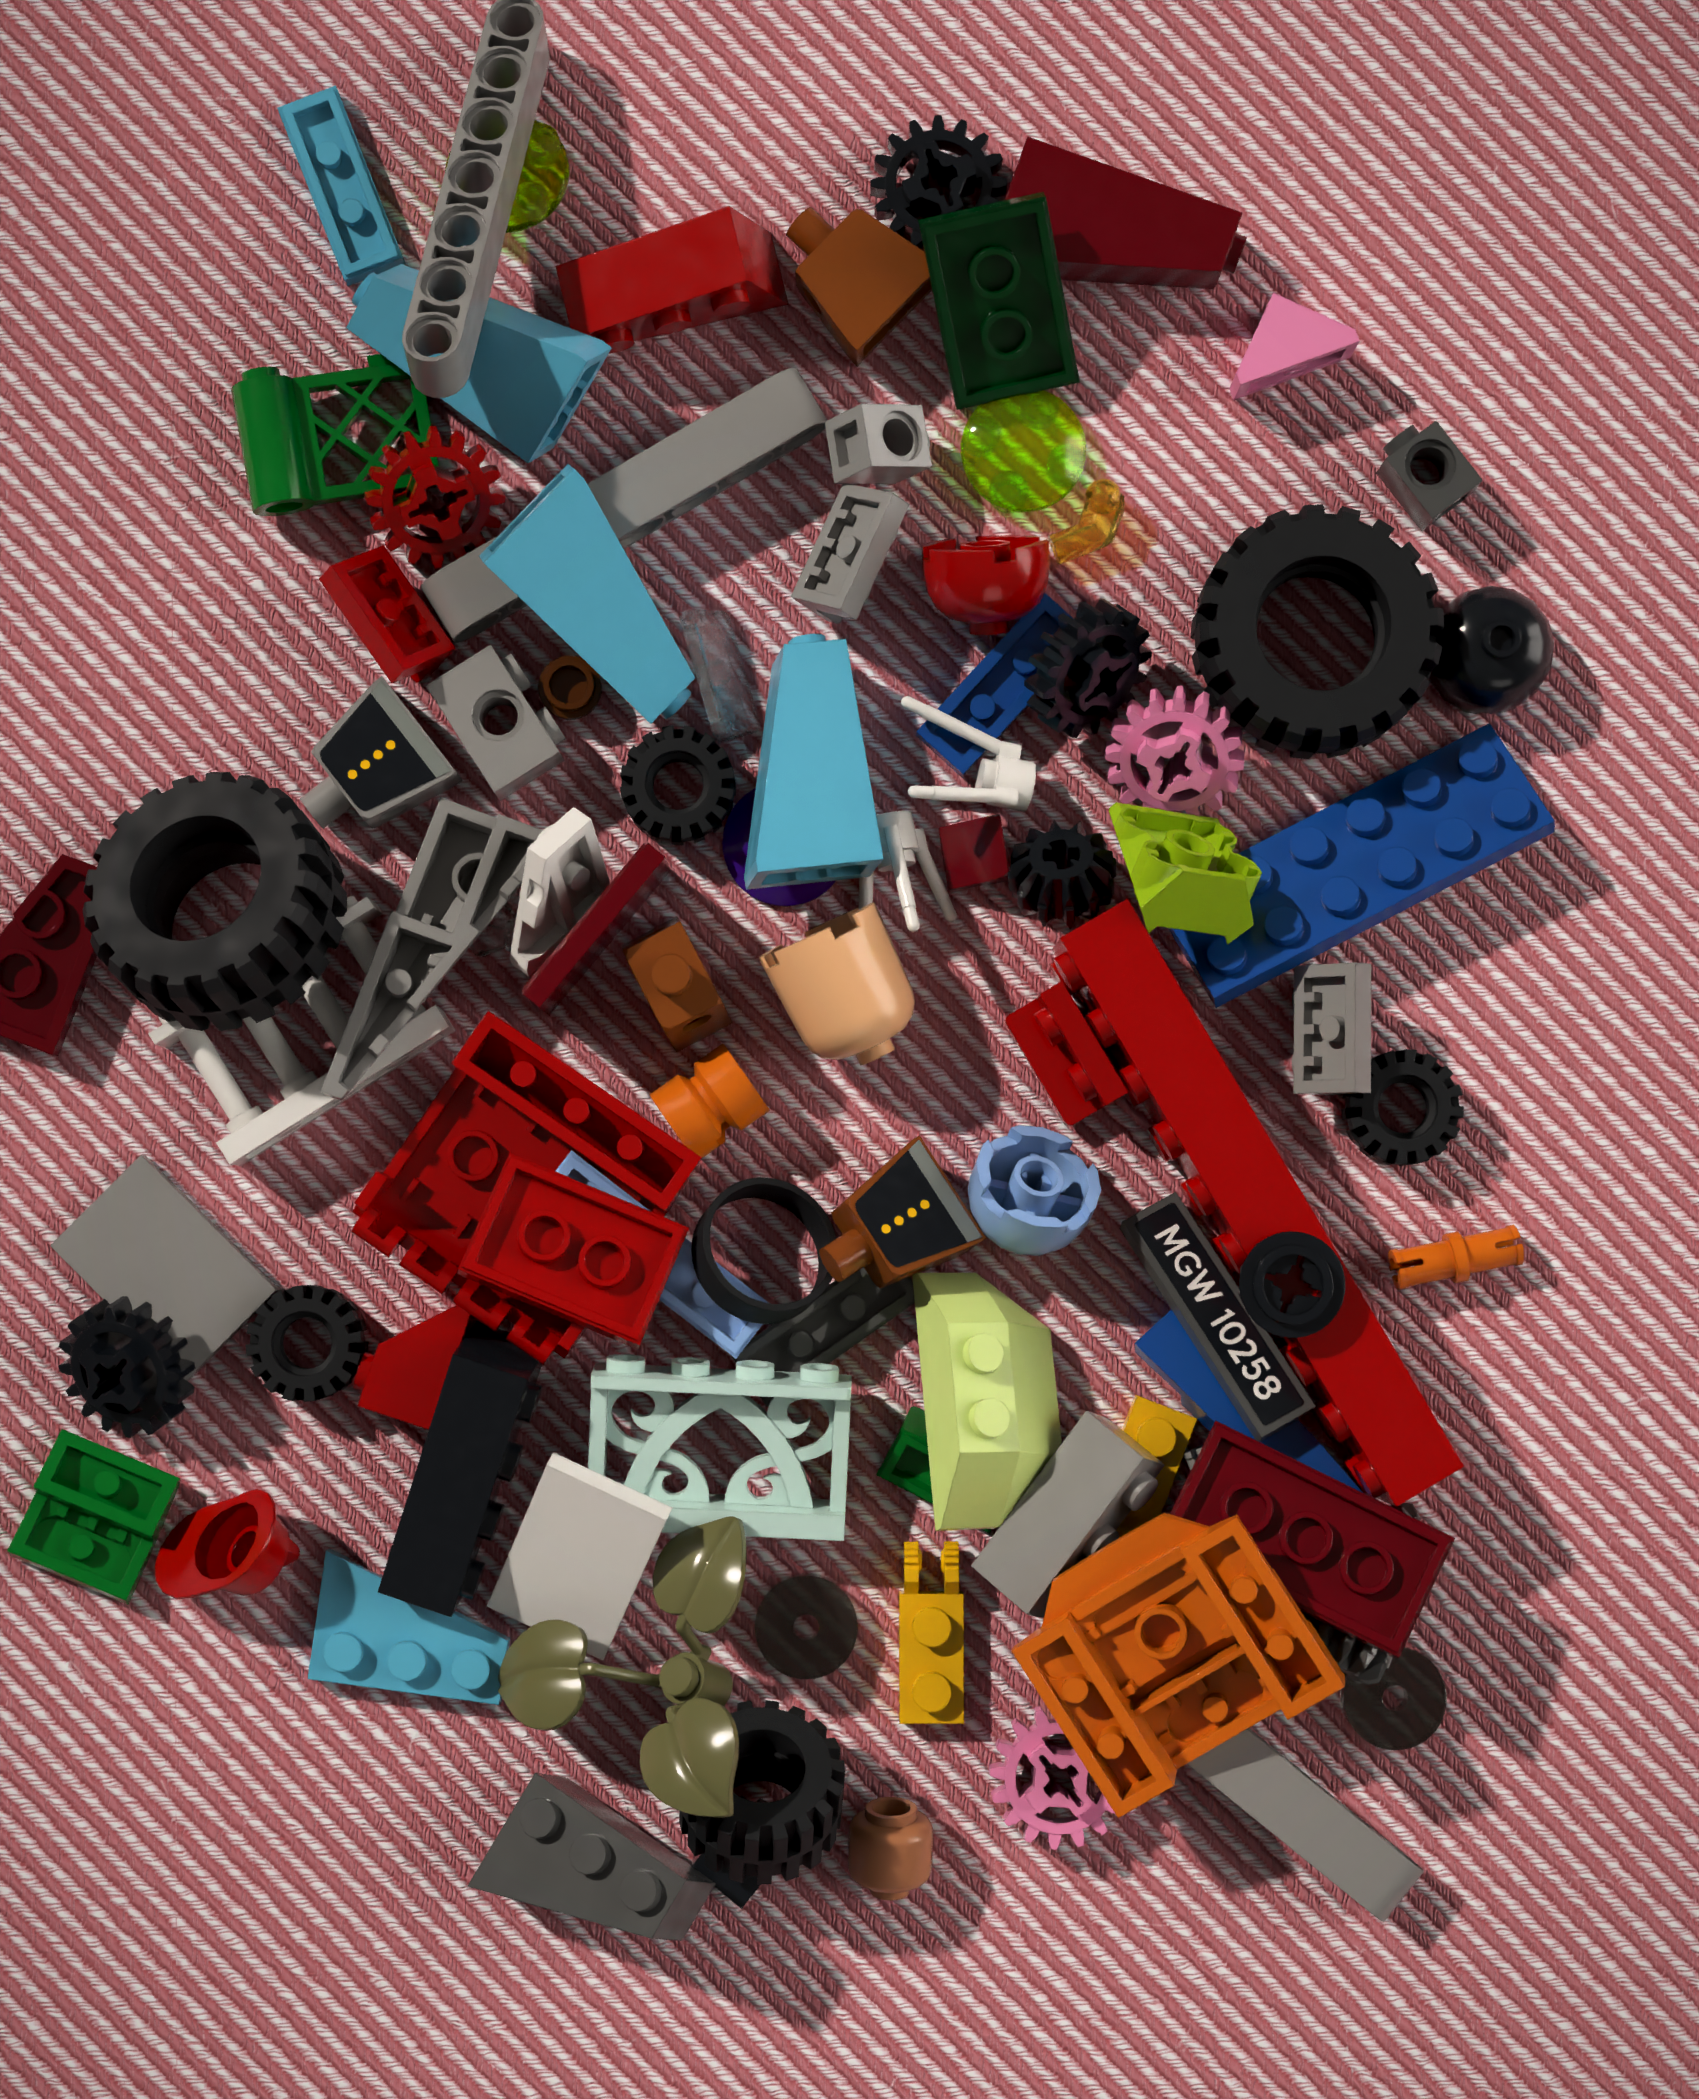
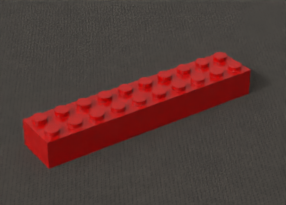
M1128 898L1059 938L1052 948L1056 957L1053 958L1054 962L1049 964L1053 975L1058 983L1061 981L1064 983L1070 995L1077 992L1089 1013L1084 1017L1102 1049L1105 1050L1110 1047L1122 1068L1117 1074L1128 1090L1125 1097L1133 1107L1143 1103L1155 1123L1147 1129L1155 1148L1165 1162L1176 1159L1187 1178L1186 1181L1179 1184L1187 1202L1198 1217L1209 1215L1220 1233L1219 1236L1212 1239V1242L1231 1273L1235 1270L1240 1273V1266L1255 1244L1280 1232H1303L1315 1236L1326 1243L1337 1255L1345 1275V1295L1337 1315L1327 1326L1314 1334L1298 1338L1281 1337L1286 1346L1279 1350L1298 1380L1302 1381L1305 1386L1309 1385L1318 1399V1402L1314 1403L1316 1407L1312 1413L1329 1439L1335 1437L1339 1443L1343 1442L1351 1457L1343 1461V1464L1352 1481L1364 1494L1368 1493L1374 1499L1378 1498L1397 1507L1463 1468L1464 1465ZM1298 1257L1296 1265H1292L1288 1274H1265V1279L1273 1281V1285L1282 1289L1280 1300L1283 1303L1280 1312L1284 1311L1286 1304H1290L1294 1295L1305 1296L1310 1294L1317 1296L1318 1294L1317 1290L1308 1288L1309 1284L1300 1280L1301 1269L1299 1265L1302 1257Z

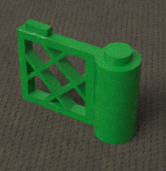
M382 354L368 355L369 367L295 378L280 375V371L276 367H258L243 372L242 381L233 385L231 392L253 513L259 516L294 514L307 510L314 505L365 498V492L380 489V485L374 480L367 479L370 476L369 470L371 466L387 468L386 465L380 462L385 456L382 448L385 445L392 446L399 435L404 438L403 433L406 431H410L416 437L418 443L427 441V432L429 426H431L426 395H423L415 388L411 376ZM409 379L413 402L399 421L370 401L382 383ZM368 385L362 395L351 388ZM337 390L355 404L335 430L313 414L310 393ZM363 409L392 429L373 456L344 436ZM414 415L416 416L419 435L406 427ZM316 429L329 438L321 450ZM337 444L366 464L353 483L326 486L322 464ZM430 457L433 465L438 466L437 457ZM412 474L399 477L393 494L406 491ZM437 485L430 486L427 489L436 488Z

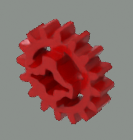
M429 426L427 441L418 443L416 437L410 431H406L403 433L406 445L403 451L399 453L389 445H385L382 448L389 465L386 469L375 466L370 467V478L380 485V489L365 492V500L367 505L382 507V510L375 513L370 518L374 530H384L390 527L391 530L384 540L386 548L393 551L403 543L406 544V558L408 563L413 565L420 559L422 553H429L433 566L436 569L442 567L444 553L453 552L455 558L459 559L466 555L464 546L470 542L476 547L485 544L486 540L481 532L483 527L500 528L502 523L499 516L491 511L490 507L506 502L502 490L489 488V484L499 479L501 474L496 465L479 466L487 454L480 443L466 452L463 450L465 437L461 431L456 430L448 442H443L437 427ZM430 457L448 458L458 462L466 469L463 470L460 467L456 470L448 471L433 465ZM410 467L412 476L406 491L395 495L396 499L393 500L394 488L399 477ZM433 485H437L438 489L445 493L443 495L445 506L436 510L433 509L429 502H425L427 500L425 489ZM477 495L476 506L472 516L464 526L460 527L458 521L465 504L476 500L475 496ZM422 524L437 530L440 537L422 536L412 532L405 526L407 525L411 528Z

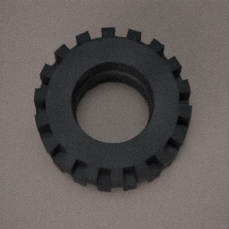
M765 1700V1707L753 1708L751 1701L737 1703V1712L731 1713L739 1738V1758L733 1789L748 1782L766 1781L784 1787L791 1794L777 1801L760 1803L743 1799L733 1793L734 1814L725 1818L701 1817L679 1811L682 1834H688L689 1849L695 1856L705 1853V1866L715 1873L724 1867L729 1870L730 1880L743 1883L745 1875L756 1876L757 1885L772 1884V1876L782 1874L784 1880L788 1881L799 1877L800 1865H804L810 1870L821 1862L822 1850L830 1852L836 1842L837 1829H840L845 1779L844 1760H840L841 1748L835 1737L826 1738L827 1727L818 1719L809 1723L805 1721L806 1711L792 1706L789 1712L779 1709V1702Z

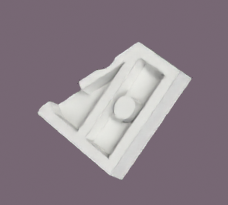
M574 807L555 824L546 827L539 834L536 841L527 848L509 959L514 967L528 977L544 963L610 884L592 819Z

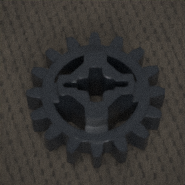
M935 115L932 130L925 132L916 120L910 121L908 140L904 141L893 133L888 137L887 147L892 157L878 154L875 157L874 170L883 177L870 180V195L877 198H885L875 205L874 215L876 220L892 218L893 221L889 228L900 236L906 233L911 237L910 242L921 249L923 243L916 217L929 218L963 210L964 205L962 201L964 197L973 194L975 188L979 186L981 193L974 207L999 202L993 197L1006 194L1007 179L1000 176H992L1002 169L1003 158L1001 154L985 156L984 153L988 147L989 136L982 133L971 141L966 137L967 121L961 119L953 131H948L944 129L942 116ZM940 150L950 151L961 157L957 158ZM912 159L914 163L913 176L903 180L902 186L896 188V182L901 170ZM929 171L933 179H937L941 187L949 186L948 204L944 195L940 196L936 188L928 189Z
M1100 599L1095 608L1085 601L1080 602L1074 619L1064 613L1058 616L1059 629L1054 634L1043 632L1040 637L1046 645L1043 653L1031 655L1028 661L1037 667V673L1024 680V686L1034 692L1027 701L1028 707L1038 713L1037 718L1056 732L1060 733L1063 731L1072 738H1077L1082 728L1091 735L1097 734L1100 727V719L1106 718L1110 722L1118 718L1117 709L1123 703L1127 704L1130 700H1135L1130 692L1133 684L1145 682L1147 675L1139 671V665L1146 662L1152 656V652L1142 646L1150 635L1148 630L1138 625L1140 619L1120 605L1114 606L1105 599Z
M122 1296L111 1304L106 1299L101 1300L68 1324L72 1334L60 1341L59 1348L71 1357L58 1365L59 1372L73 1376L75 1383L66 1392L68 1396L82 1395L86 1403L81 1411L85 1418L98 1412L102 1415V1430L108 1432L121 1423L125 1437L131 1438L142 1429L147 1435L153 1434L184 1411L186 1407L182 1401L194 1393L195 1387L183 1378L196 1368L195 1362L181 1359L179 1351L188 1344L186 1338L178 1337L172 1339L168 1334L173 1320L167 1316L159 1322L154 1321L151 1318L152 1304L148 1302L132 1310V1305L127 1296Z

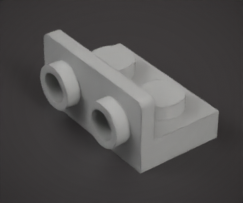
M843 483L791 598L828 622L838 624L842 621L843 617L857 620L910 504L891 492Z
M1352 962L1294 967V990L1292 994L1294 1009L1293 1094L1335 1096L1371 1093V964Z

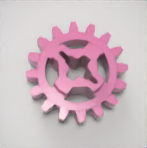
M1177 686L1173 699L1164 700L1157 688L1151 689L1149 706L1145 708L1139 702L1133 699L1127 703L1126 712L1129 721L1120 718L1113 720L1111 736L1115 740L1107 741L1105 760L1112 762L1108 770L1109 784L1124 783L1121 787L1120 801L1127 804L1138 798L1142 801V807L1174 812L1185 810L1187 814L1199 816L1200 805L1204 803L1215 811L1220 810L1223 797L1221 790L1235 793L1238 788V774L1235 771L1244 770L1245 751L1238 749L1242 745L1241 727L1226 728L1230 723L1229 710L1225 706L1218 708L1214 712L1208 710L1210 694L1205 691L1196 698L1195 702L1187 701L1184 686ZM1203 732L1212 740L1218 757L1213 755V748L1203 744L1201 739ZM1186 742L1185 753H1182L1180 750ZM1176 751L1179 752L1174 759H1171ZM1132 754L1137 756L1136 763L1147 768L1149 774L1147 779L1136 767ZM1164 759H1170L1167 766L1164 768Z
M1041 1706L1035 1707V1724L1027 1727L1022 1721L1015 1718L1011 1721L1017 1736L1014 1742L997 1739L995 1743L996 1749L1006 1758L1004 1763L989 1764V1775L996 1779L1004 1780L1003 1785L991 1791L993 1802L1005 1803L1010 1801L1011 1806L1004 1813L1003 1820L1008 1827L1018 1823L1020 1820L1025 1821L1023 1837L1029 1843L1042 1831L1047 1833L1050 1849H1058L1063 1834H1071L1077 1847L1084 1846L1083 1829L1091 1826L1095 1831L1104 1835L1107 1832V1828L1101 1816L1105 1811L1114 1814L1115 1812L1100 1789L1095 1799L1087 1791L1089 1772L1072 1745L1069 1747L1049 1745L1043 1738L1053 1734L1064 1733L1055 1719L1047 1718ZM1024 1753L1032 1763L1031 1779L1018 1792L1016 1787V1771L1020 1758ZM1041 1755H1044L1051 1764L1055 1763L1060 1769H1065L1070 1765L1073 1766L1068 1773L1077 1797H1074L1067 1788L1063 1789L1057 1783L1050 1785L1048 1788L1045 1787L1049 1782V1777L1043 1759L1040 1757ZM1048 1807L1069 1808L1074 1815L1066 1818H1050L1040 1814Z

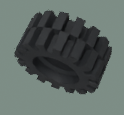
M673 725L662 727V732L654 735L652 732H649L642 737L643 742L639 746L635 747L633 745L628 752L626 765L622 764L620 773L622 779L620 787L621 797L635 825L642 832L648 833L652 839L661 843L663 840L672 842V845H684V842L693 840L694 843L705 840L704 836L713 831L715 833L722 827V821L726 816H729L733 809V799L736 796L733 767L723 747L720 748L716 744L715 739L706 732L702 735L696 732L695 728L684 726V729H674ZM673 762H684L692 765L703 778V791L700 798L692 806L685 809L675 810L665 807L657 800L654 794L653 786L657 773L664 766Z
M1404 1049L1401 1051L1393 1050L1375 1056L1371 1059V1093L1343 1094L1342 1098L1346 1100L1345 1108L1341 1109L1342 1120H1346L1349 1130L1346 1132L1351 1141L1355 1140L1360 1145L1358 1150L1366 1156L1378 1159L1377 1162L1403 1166L1428 1161L1429 1158L1439 1155L1447 1149L1446 1144L1450 1139H1455L1460 1128L1456 1127L1458 1119L1463 1118L1464 1106H1459L1458 1096L1463 1095L1460 1085H1454L1450 1078L1454 1075L1447 1066L1441 1067L1436 1063L1438 1058L1428 1053L1422 1055L1416 1053L1417 1050ZM1395 1083L1412 1085L1419 1090L1425 1100L1426 1113L1422 1123L1415 1130L1408 1133H1399L1391 1130L1383 1123L1379 1115V1099L1385 1089Z
M302 1285L280 1290L271 1295L272 1298L267 1303H262L255 1311L258 1314L255 1321L249 1322L246 1334H251L250 1344L245 1345L246 1356H251L254 1366L250 1367L255 1377L260 1376L265 1382L263 1386L271 1393L277 1392L283 1395V1399L309 1402L332 1396L336 1392L344 1390L352 1383L351 1380L357 1373L364 1353L368 1352L369 1341H365L364 1331L367 1330L364 1319L360 1320L356 1313L359 1309L352 1301H347L342 1297V1293L334 1289H327L318 1285ZM301 1318H313L320 1321L326 1326L331 1335V1351L326 1360L315 1368H302L295 1365L289 1360L284 1351L283 1340L287 1329L293 1322Z

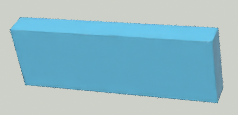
M336 85L278 107L277 109L346 285L350 286L363 281L373 272L378 275L400 264L405 265L406 263Z

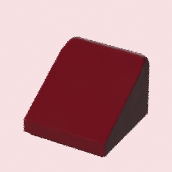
M1000 814L938 828L948 891L1008 882L1009 867Z

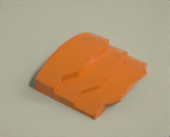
M1163 1513L1109 1543L1053 1579L1042 1626L1012 1648L1015 1658L1118 1818L1175 1785L1177 1769L1281 1709L1287 1720L1345 1687V1675L1310 1620H1306L1238 1515H1234L1209 1527Z

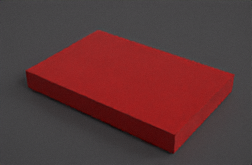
M509 1152L458 1267L457 1274L638 1350L689 1227Z

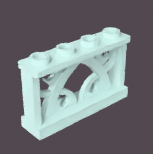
M609 1355L606 1357V1363H596L591 1373L588 1469L606 1476L608 1441L625 1451L637 1454L624 1485L672 1507L661 1533H681L698 1525L733 1516L742 1520L745 1537L844 1541L852 1376L839 1374L838 1366L825 1363L803 1364L800 1366V1372L774 1371V1363L761 1360L736 1362V1369L710 1368L709 1360L697 1357H678L671 1360V1366L645 1365V1357L639 1355ZM627 1392H643L653 1398L655 1407L649 1414L642 1415L635 1412L632 1408L630 1410L636 1425L645 1431L651 1432L645 1441L625 1434L613 1418L612 1408L615 1401ZM670 1392L695 1394L675 1408ZM749 1396L773 1398L766 1412ZM801 1399L814 1400L826 1410L829 1417L828 1428L814 1443L794 1448L788 1438L801 1435L807 1429L810 1417L802 1422L793 1421L788 1416V1406L794 1401ZM721 1408L744 1424L759 1439L768 1453L755 1456L742 1464L731 1477L725 1494H709L708 1483L700 1467L684 1453L669 1447L693 1424ZM832 1450L830 1499H812L810 1485L801 1462L817 1458ZM659 1461L669 1463L687 1475L688 1484L682 1491L669 1492L663 1487V1479L667 1475H671L673 1471L665 1468H656ZM777 1466L780 1474H767L763 1477V1479L771 1482L773 1486L772 1492L767 1496L754 1495L747 1486L748 1479L758 1471Z

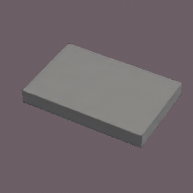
M140 1155L50 1245L109 1304L122 1296H127L132 1305V1310L145 1302L152 1304L151 1318L156 1322L169 1316L173 1320L168 1331L171 1338L185 1337L188 1341V1344L179 1351L181 1359L195 1362L196 1369L183 1378L187 1381L256 1314L255 1311L262 1303H267L272 1298L271 1295L280 1290L146 1155Z

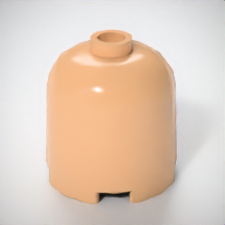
M875 902L864 906L861 910L856 908L804 932L806 938L786 947L780 944L759 957L766 974L802 1041L812 1053L821 1058L840 1060L856 1055L860 1065L881 1058L895 1049L890 1038L903 1030L913 1015L915 998L911 984Z

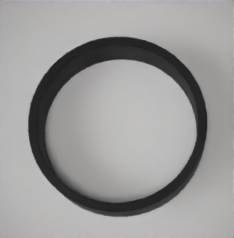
M750 1178L737 1182L721 1192L699 1219L693 1233L691 1245L693 1267L701 1286L708 1296L729 1314L752 1323H780L792 1319L805 1311L831 1282L833 1277L823 1265L819 1250L835 1240L836 1235L832 1223L823 1208L802 1189L779 1179ZM757 1198L779 1204L800 1219L813 1238L818 1254V1276L810 1295L791 1303L771 1304L752 1299L734 1288L720 1272L711 1251L710 1228L716 1210L735 1200Z

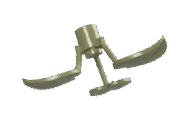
M729 1516L682 1531L665 1545L656 1561L652 1578L655 1601L664 1612L679 1615L676 1621V1630L690 1648V1653H679L667 1660L658 1675L596 1663H584L588 1640L583 1629L563 1620L539 1622L524 1631L512 1643L500 1667L498 1675L500 1688L498 1692L513 1716L525 1726L536 1730L549 1731L566 1725L582 1707L586 1693L583 1676L588 1675L662 1689L665 1697L677 1705L667 1708L665 1715L668 1723L655 1726L643 1738L640 1748V1769L645 1784L659 1800L676 1810L701 1817L725 1818L734 1814L733 1786L739 1758V1738L735 1721L731 1713L724 1707L732 1693V1677L729 1670L723 1664L709 1660L712 1652L711 1648L701 1644L691 1630V1626L703 1633L717 1632L729 1621L739 1604L746 1570V1537L742 1520Z

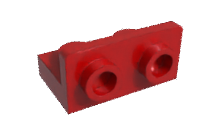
M384 545L331 565L319 578L391 683L408 676L416 683L427 679L456 649Z
M1062 981L1042 992L1035 1000L1006 1017L1005 1024L1066 1125L1072 1126L1128 1093V1090Z

